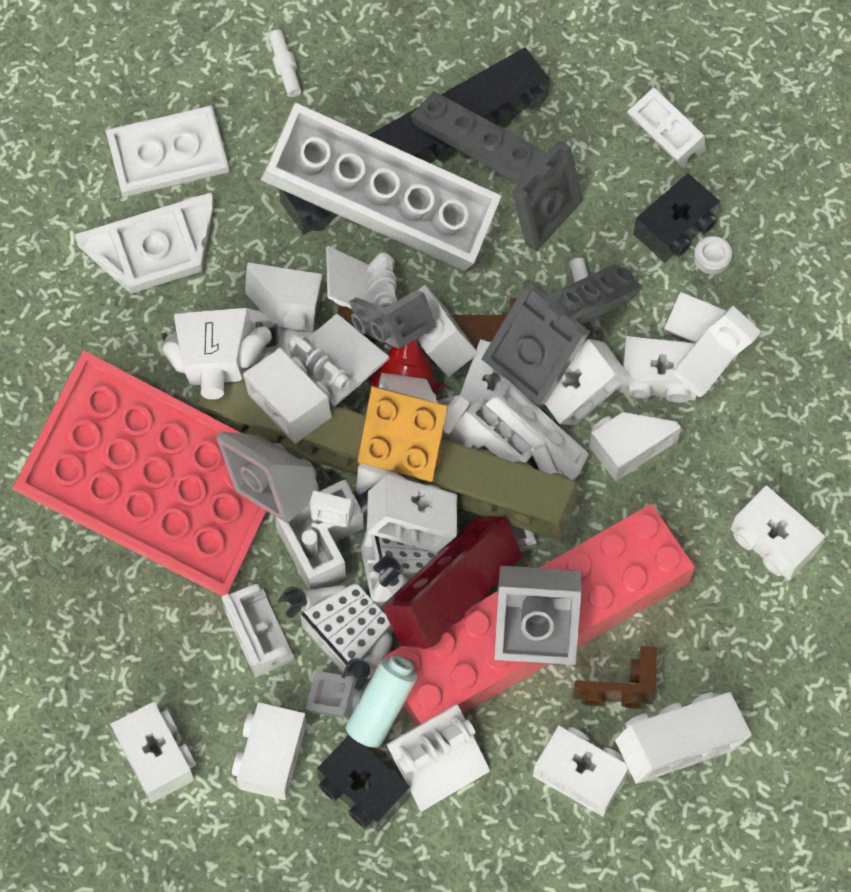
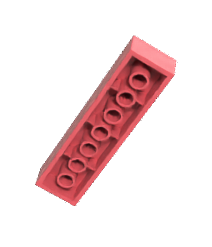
M651 503L539 568L581 571L578 648L690 583L695 566ZM498 591L473 605L460 622L453 624L441 636V641L435 646L427 649L401 646L382 657L401 656L409 660L414 666L413 670L418 678L402 706L414 727L419 726L455 704H458L462 714H465L550 664L494 660Z

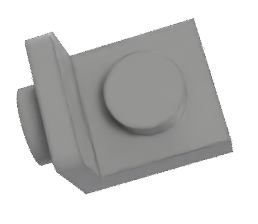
M315 671L305 710L349 720L368 683L365 682L362 689L357 690L354 688L358 680L355 677L346 676L343 679L340 674Z

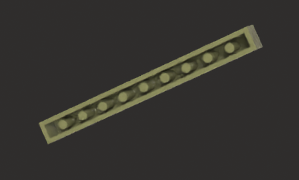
M244 378L239 382L224 383V395L221 398L207 399L202 396L197 405L200 412L242 434L259 435L273 444H281L290 454L351 474H358L360 463H357L366 415L353 412L344 405L337 404L333 407L329 404L332 418L296 444L248 395ZM448 438L441 439L439 451L444 452V458L441 466H436L433 482L400 474V476L405 477L409 481L423 485L438 486L441 490L457 494V508L482 516H506L509 525L559 541L577 504L576 482L570 480L567 476L560 473H546L534 469L525 462H511L499 458L487 450H473L461 446L458 442Z

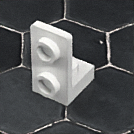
M731 306L709 325L676 366L673 373L697 396L701 397L709 390L735 355L750 345L761 331L739 310Z

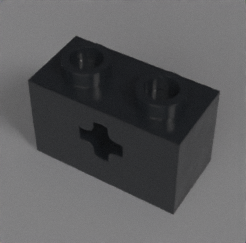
M687 173L636 217L633 235L666 263L674 255L677 257L682 256L690 248L693 242L692 239L701 232L704 235L716 225L720 200Z
M350 735L317 768L318 779L321 781L318 787L334 802L339 798L351 808L348 814L364 829L370 825L378 832L411 797V787L369 749L354 740ZM356 780L362 784L367 780L369 790L366 791L360 788L354 791V781Z

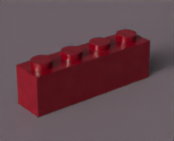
M477 516L382 605L401 646L427 649L438 644L442 639L441 636L453 624L460 622L465 617V613L477 601L482 600L488 595V590L499 581L500 566H514L523 557L506 516Z

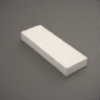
M504 378L494 388L486 406L531 447L545 444L555 468L560 469L562 474L570 480H574L580 474L588 458V452L508 379Z

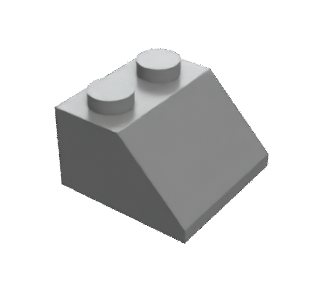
M222 431L216 435L235 491L282 521L288 523L310 504L313 490L320 492L316 481L317 472L312 464L305 459L299 460L289 454L281 444H273L259 435Z
M500 566L494 660L576 665L581 604V571Z

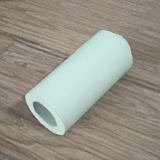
M397 655L384 657L380 660L345 727L347 733L357 742L374 748L382 745L418 678L413 670L414 666L409 660Z

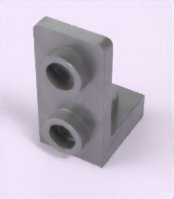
M418 290L386 308L357 297L349 301L353 311L351 319L358 332L399 349L437 327L425 293Z

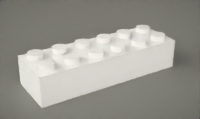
M297 103L293 105L261 178V181L463 271H466L474 264L501 199V195Z

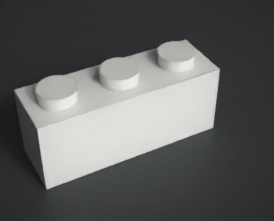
M709 692L694 699L691 705L682 707L680 703H675L662 709L657 716L649 718L647 714H641L625 723L626 729L615 741L635 783L638 784L732 752L752 734L731 692L714 696L713 692Z

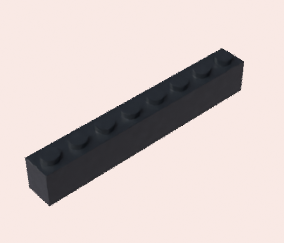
M524 47L441 95L495 125L505 126L518 113L527 108L535 109L546 100L550 78L527 48ZM417 108L368 135L428 163H432L435 160L443 161L449 158L456 150V148L418 128L412 122L410 115ZM279 189L280 203L303 235L312 230L320 231L324 229L333 218L338 216V214Z

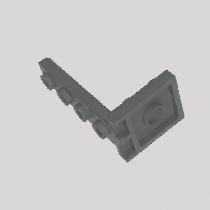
M435 91L410 115L412 122L418 128L519 183L512 191L525 244L535 251L539 250L582 202L571 146L559 140L547 153Z
M615 264L547 296L534 286L528 285L522 289L481 360L502 377L508 379L534 403L541 406L548 401L590 333L582 324L632 300L643 286L634 280L633 275L627 269Z

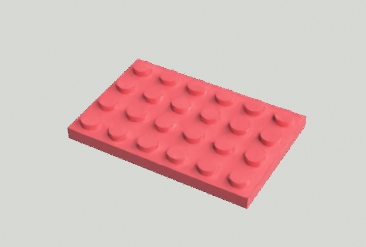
M84 350L80 354L12 487V490L220 596L228 594L266 513L265 509L235 491L216 439V435L221 431L242 434L241 432Z

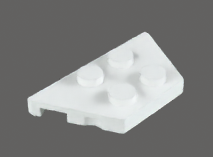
M210 192L75 234L77 245L130 294L202 272L214 206L213 196Z

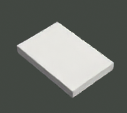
M212 105L106 130L122 197L229 172Z

